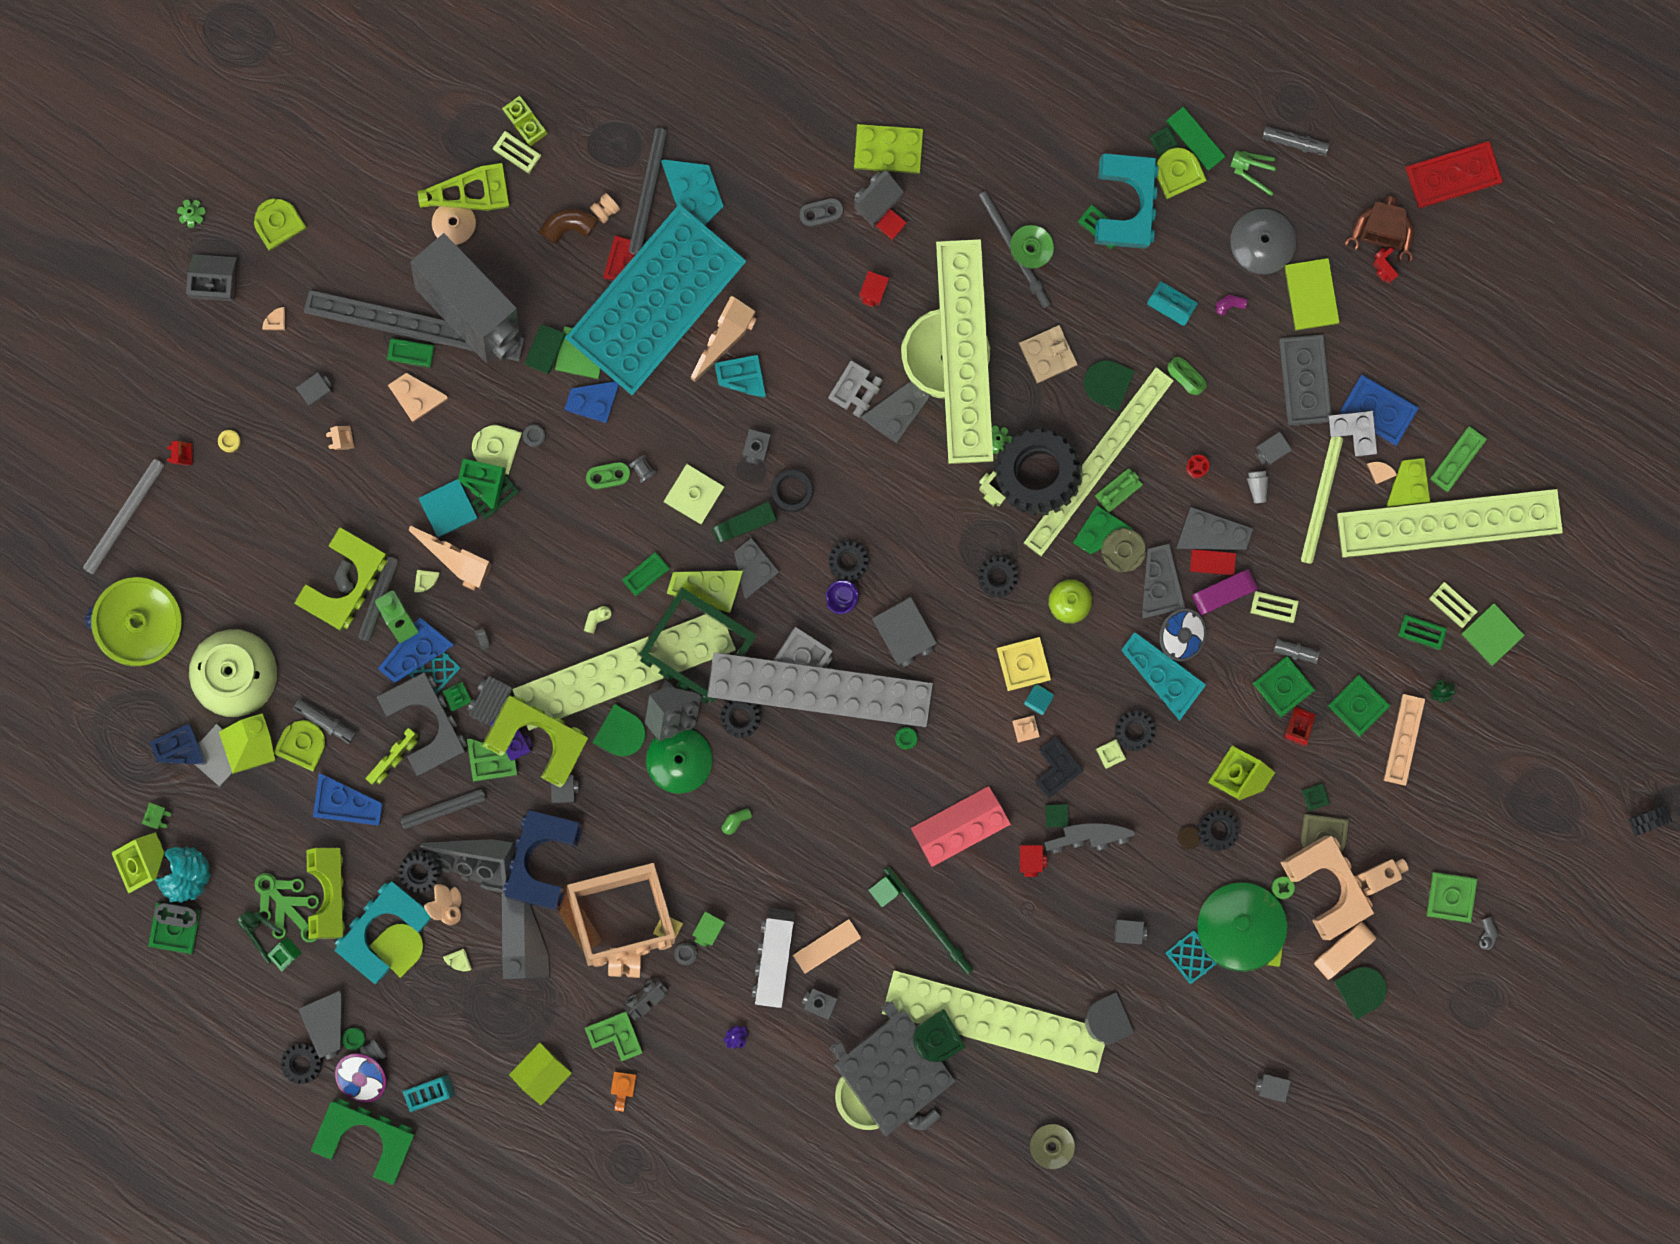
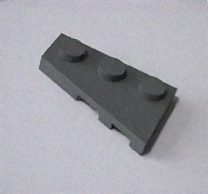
M910 381L864 414L861 419L897 444L931 395L920 390Z

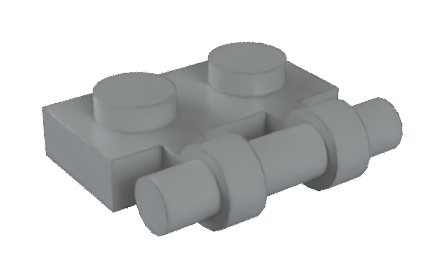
M850 361L828 399L845 410L853 403L857 406L853 414L860 418L863 412H867L870 407L868 404L874 394H878L879 386L883 380L875 376L872 382L867 381L866 378L870 372L855 362ZM861 386H863L867 391L862 399H859L856 395Z

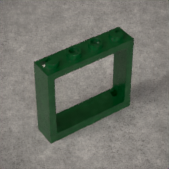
M681 587L637 655L641 657L640 662L651 668L654 665L660 669L658 673L664 678L670 680L672 677L679 681L677 686L683 690L689 691L691 689L701 696L702 702L706 704L708 701L714 703L717 698L707 697V690L649 654V650L681 600H684L745 640L736 656H744L757 635Z

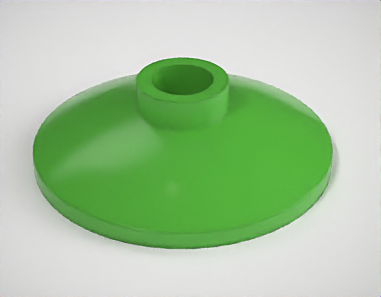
M1027 225L1019 228L1013 234L1010 241V251L1014 260L1021 266L1039 268L1045 265L1052 257L1053 241L1048 232L1043 228ZM1027 246H1032L1034 251H1027Z

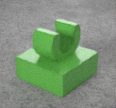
M149 802L142 824L156 829L158 827L167 828V825L161 822V818L164 815L170 817L171 813L165 811L164 807Z

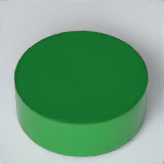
M902 728L896 733L895 742L903 750L912 749L917 743V734L911 728Z
M350 1028L343 1034L342 1041L347 1049L358 1050L365 1043V1035L358 1028Z

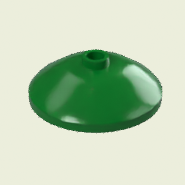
M692 729L684 730L672 738H666L661 741L655 737L646 755L647 770L655 784L665 791L677 794L688 793L699 788L709 777L713 764V756L709 744L702 735ZM678 755L683 757L681 764L675 762V757Z

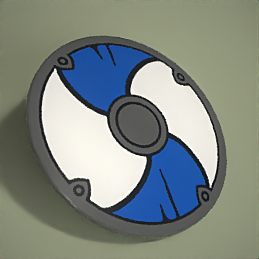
M1179 609L1172 612L1165 619L1160 630L1162 650L1169 658L1176 661H1186L1196 656L1202 649L1206 639L1204 620L1196 611L1191 609Z

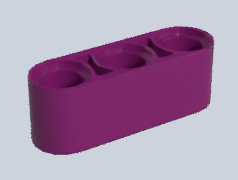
M1250 569L1193 594L1192 598L1202 616L1259 588Z

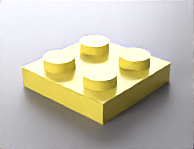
M1040 637L997 648L1007 691L1051 680Z

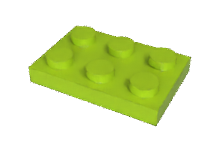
M857 124L854 169L920 174L923 129Z

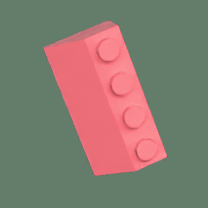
M988 786L917 824L911 830L929 864L933 867L1011 824Z

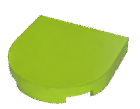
M1169 149L1162 153L1157 160V180L1166 199L1207 181L1196 156L1186 149Z
M282 199L264 201L258 207L254 218L256 231L269 251L307 229L295 208L289 202Z
M296 721L285 728L274 750V754L314 772L325 749L324 733L320 727L310 721Z
M396 924L387 928L369 947L401 978L420 959L423 952V941L421 935L411 926Z

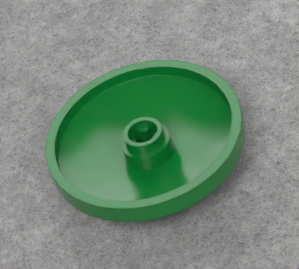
M1233 883L1219 888L1204 902L1198 917L1197 932L1203 950L1215 963L1229 970L1247 972L1266 966L1279 954L1286 939L1287 920L1281 904L1269 891L1255 884Z

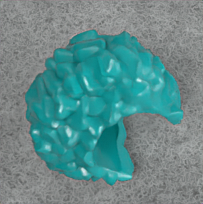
M185 846L182 849L179 847L167 849L165 856L171 862L170 869L172 873L165 877H156L155 879L162 894L170 898V902L179 901L180 903L188 899L194 900L204 893V887H206L211 877L208 860L202 855V852L197 851L194 847L188 848Z

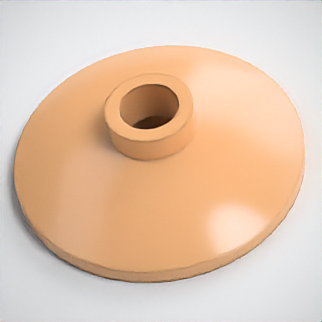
M438 207L432 218L433 231L437 238L445 233L455 245L462 244L469 240L475 231V215L471 209ZM456 218L457 224L450 225V219Z

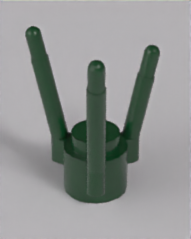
M250 910L246 911L238 918L237 923L247 933L266 963L270 964V959L253 933L260 927L259 921L279 934H282L283 930L263 918L258 911L254 914Z

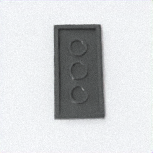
M1324 336L1280 338L1279 347L1288 427L1329 423L1328 414L1332 413Z

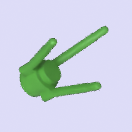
M1236 150L1230 166L1235 168L1234 173L1243 176L1272 196L1273 192L1243 170L1248 171L1251 164L1275 171L1276 167L1252 160L1253 158L1275 161V158Z

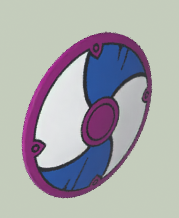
M350 1054L342 1058L337 1064L335 1070L337 1085L350 1099L358 1102H372L383 1094L386 1087V1076L380 1064L373 1058L364 1054Z

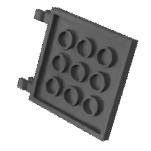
M889 1001L880 1007L890 1020L846 1053L845 1048L840 1042H834L829 1046V1049L838 1059L833 1065L884 1136H888L955 1083V1080L942 1062H930L919 1056L913 1044L916 1025L905 1010H901L898 1013L894 1003H889Z

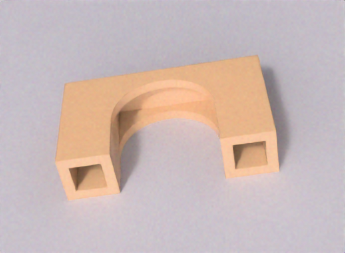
M1323 836L1280 862L1291 882H1298L1322 868L1332 871L1337 876L1341 885V895L1337 904L1332 909L1312 920L1322 940H1331L1374 914L1371 909L1373 905L1370 899L1364 896L1360 889L1362 888L1361 882L1356 876H1353L1350 870V862L1346 857L1342 856L1340 852L1341 846L1337 839L1332 836Z

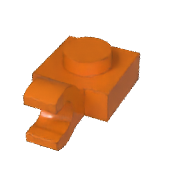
M614 1072L611 1094L617 1095L615 1111L624 1112L626 1096L633 1097L636 1075Z

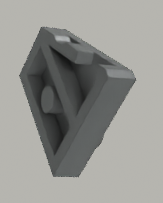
M752 538L734 551L738 570H743L740 581L745 599H748L779 573Z

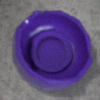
M838 580L832 583L825 594L827 607L836 614H846L853 611L859 601L856 585L848 580Z

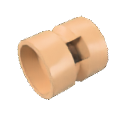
M629 955L627 959L622 961L610 960L608 976L621 977L623 974H626L627 977L640 978L642 955Z

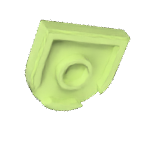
M498 425L483 428L475 435L472 442V451L476 461L506 468L505 474L509 475L522 433Z

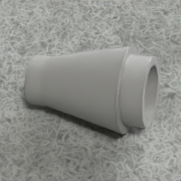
M1266 471L1248 472L1249 478H1247L1254 503L1267 502L1269 476H1266Z

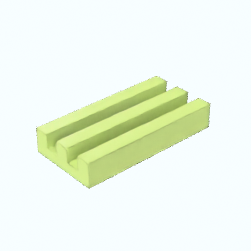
M504 131L493 147L495 152L528 174L531 173L537 161L542 157L506 131ZM507 138L508 140H510L511 142H513L514 144H516L517 146H519L520 148L534 156L533 160H531L523 153H521L520 151L506 143L504 140ZM502 145L503 147H505L506 149H508L509 151H511L512 153H514L515 155L529 163V166L527 167L526 165H524L523 163H521L520 161H518L517 159H515L499 147Z
M1445 582L1429 598L1431 602L1461 628L1477 613L1470 604ZM1444 589L1447 593H1449L1470 613H1465L1458 605H1456L1449 597H1447L1442 592V590ZM1439 595L1454 610H1456L1464 618V620L1461 621L1438 599H1436V597Z
M1255 591L1250 613L1294 623L1299 601ZM1259 597L1285 604L1293 605L1292 609H1289L1273 604L1258 601ZM1260 606L1285 613H1290L1291 616L1287 617L1262 610H1257L1256 607Z

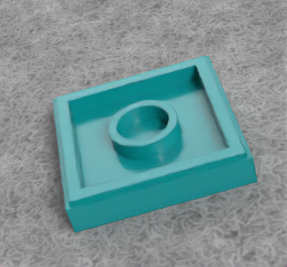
M458 479L418 498L438 538L478 519Z

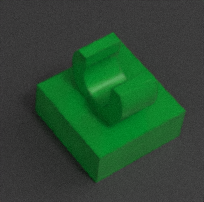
M463 682L443 691L452 712L470 704L472 701Z

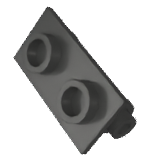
M655 977L653 980H648L637 994L631 995L623 1007L634 1020L637 1018L641 1019L651 1010L647 1002L650 1000L656 1005L666 996L665 993L668 990Z

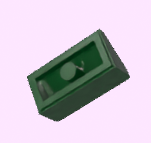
M540 325L525 360V365L533 370L549 375L566 334L548 326Z

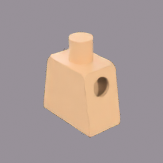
M1391 859L1356 875L1361 882L1362 888L1360 889L1364 896L1374 894L1402 880L1401 874L1408 871V866L1404 859L1396 862Z

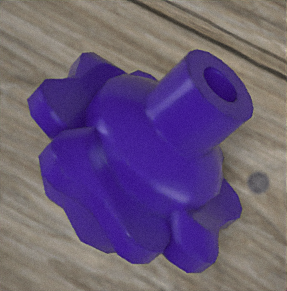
M733 1026L727 1030L726 1037L723 1040L726 1042L727 1048H743L746 1045L745 1038L749 1034L746 1032L745 1026Z

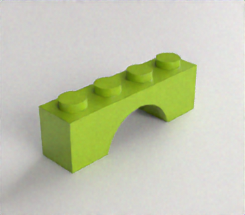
M313 848L306 850L307 872L314 875L320 881L324 891L322 906L315 914L308 917L309 939L343 937L345 925L342 920L344 901L342 899L343 877L341 876L343 857L340 854V848Z

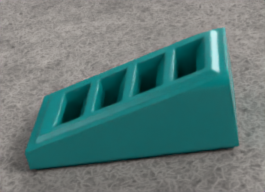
M448 1075L402 1091L410 1112L455 1096ZM430 1086H433L437 1098L433 1097ZM421 1089H424L426 1097L428 1099V1101L426 1102ZM413 1092H416L420 1103L418 1105L415 1102Z

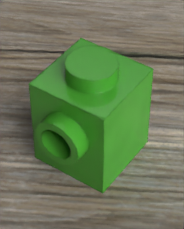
M705 912L693 933V936L696 937L695 942L704 947H707L708 944L713 946L725 922Z

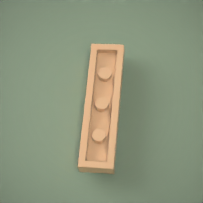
M1406 694L1402 695L1383 781L1406 786L1425 702L1423 698Z

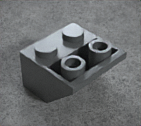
M886 170L882 174L877 172L871 178L869 187L866 190L862 188L854 196L856 198L854 200V209L872 227L904 196L903 190Z
M193 254L187 275L186 295L190 299L234 302L237 257Z
M666 687L650 694L645 719L646 726L659 741L672 738L684 730L692 729L697 723L701 696L698 693L672 687Z

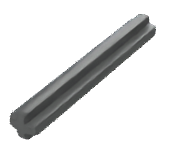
M386 558L388 562L380 574L358 638L361 640L370 641L380 614L375 600L388 592L398 564V560L395 558Z
M480 789L401 817L400 821L402 827L407 829L486 800L484 791Z

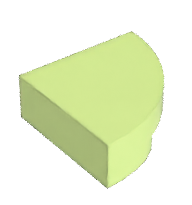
M417 570L414 592H424L432 588L436 584L440 573Z
M465 949L443 957L445 962L455 970H472Z

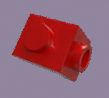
M1392 247L1388 250L1383 248L1374 256L1376 260L1373 262L1374 267L1377 269L1376 274L1383 282L1387 281L1389 284L1398 277L1397 272L1386 261V258L1394 252Z

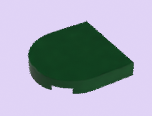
M1112 361L1097 362L1085 374L1083 383L1085 392L1093 402L1118 412L1134 370Z
M1368 967L1353 969L1333 981L1355 1020L1378 1008L1386 996V983L1383 977L1376 970Z
M940 1009L920 1022L914 1031L913 1044L916 1052L920 1057L930 1062L947 1060L966 1048L945 1009Z

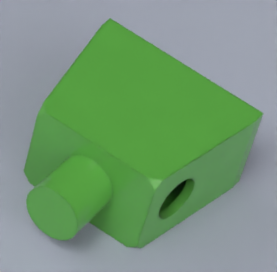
M394 590L375 600V604L386 624L399 643L419 633L403 602ZM404 620V624L399 627L396 622Z

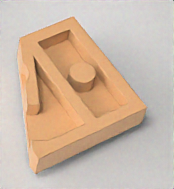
M407 373L388 385L412 422H415L448 400L447 396Z

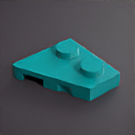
M758 355L714 363L719 386L761 398L766 397Z

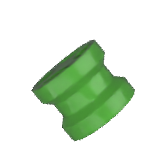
M1288 877L1276 878L1271 884L1272 894L1278 899L1289 898L1295 890L1294 883Z

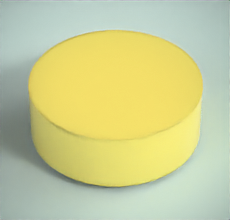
M226 430L219 435L218 445L223 451L232 453L239 449L241 438L235 431Z

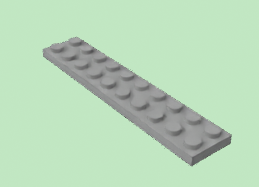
M713 652L707 697L927 727L933 683Z

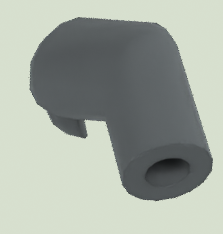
M344 560L341 561L334 579L338 590L350 593L354 586L353 583L349 582L347 574L352 564Z
M1492 916L1481 920L1485 932L1479 941V946L1484 950L1491 949L1498 938V931Z
M933 1109L926 1116L914 1114L907 1122L912 1129L925 1131L941 1117Z

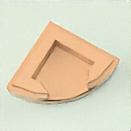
M285 307L277 308L271 312L264 320L262 329L285 330Z
M1372 462L1367 464L1375 484H1379L1397 475L1385 463Z

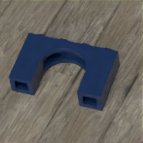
M528 810L527 815L523 816L521 822L523 831L521 837H518L516 840L515 849L517 853L510 862L509 871H511L509 880L505 881L503 892H505V897L510 900L560 912L565 890L562 887L536 881L529 871V858L533 850L545 842H557L578 847L583 826L579 822Z

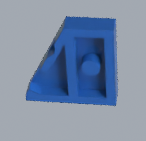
M617 382L571 388L564 410L607 424L619 384Z

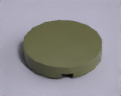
M1120 528L1113 530L1102 543L1101 552L1103 560L1110 568L1117 572L1133 571L1141 565L1145 558V542L1138 533L1131 529Z

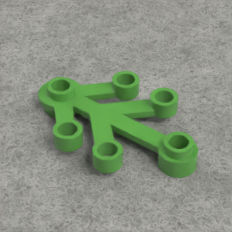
M263 873L255 880V889L261 894L260 911L258 913L261 915L262 912H267L268 918L266 920H271L272 914L269 911L271 896L276 902L275 925L283 930V935L280 937L273 930V936L277 939H282L286 936L287 931L284 927L286 913L302 930V939L306 942H315L317 939H309L307 936V931L309 930L308 923L292 906H307L308 908L315 909L319 906V898L314 895L308 897L282 896L277 889H292L294 892H301L305 887L304 882L301 879H294L293 881L276 880L273 875ZM265 880L270 882V887L267 889L262 886ZM297 881L302 885L299 890L294 888V883ZM310 898L316 899L315 906L309 905Z

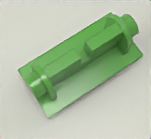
M1128 468L1097 493L1095 497L1109 513L1143 484L1139 481L1137 474Z

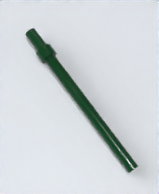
M888 866L883 870L950 954L948 956L953 963L956 962L966 975L973 971L972 967L964 959L963 952L959 947L956 949L892 867Z

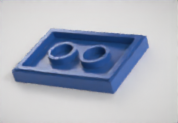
M1361 375L1339 413L1373 409L1375 435L1397 446L1419 408Z

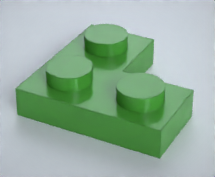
M627 1012L585 1028L593 1049L614 1041L621 1061L643 1053Z

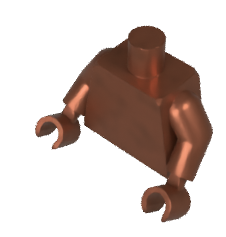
M1387 196L1384 198V203L1375 202L1373 208H1367L1357 217L1351 231L1352 237L1346 240L1345 245L1347 248L1348 242L1354 240L1356 242L1354 250H1356L1359 245L1358 237H1361L1360 241L1389 248L1392 247L1397 250H1401L1403 247V251L1397 256L1398 261L1401 262L1402 255L1406 253L1408 255L1407 263H1409L1413 258L1409 250L1413 245L1415 230L1410 219L1406 217V210L1396 206L1397 199L1393 196Z

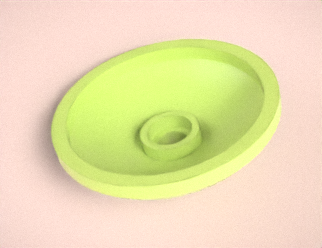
M841 1076L836 1087L835 1100L842 1118L848 1124L858 1129H878V1126Z

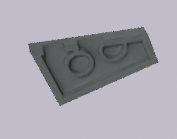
M1190 507L1176 549L1246 550L1253 529Z
M1166 544L1147 549L1142 619L1185 609L1170 545Z

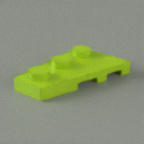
M743 570L673 572L667 594L675 596L678 590L683 587L715 609L731 613Z

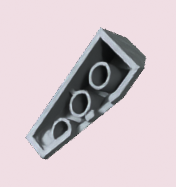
M494 839L421 843L420 849H424V853L429 850L431 851V857L434 854L437 856L435 861L440 860L441 864L439 867H442L443 872L448 873L452 871L461 875L462 880L468 882L471 879L480 883L481 888L505 893L503 892L504 884L507 879L509 880L511 871H509L512 858H515L513 843Z
M502 893L503 979L549 977V954L530 904L510 900L505 897V893Z

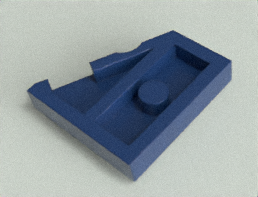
M187 724L150 741L158 763L207 764L191 724Z

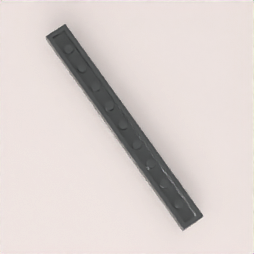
M309 290L304 309L306 314L474 351L445 320ZM517 337L520 346L507 359L520 361L524 338Z

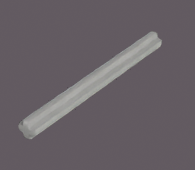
M157 459L151 462L83 566L84 570L90 574L95 573L164 468L162 462Z

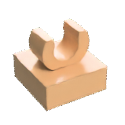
M335 426L330 428L331 432L326 434L327 437H332L333 444L328 446L330 449L348 450L354 448L350 426Z
M1034 716L1012 721L1018 743L1040 737Z

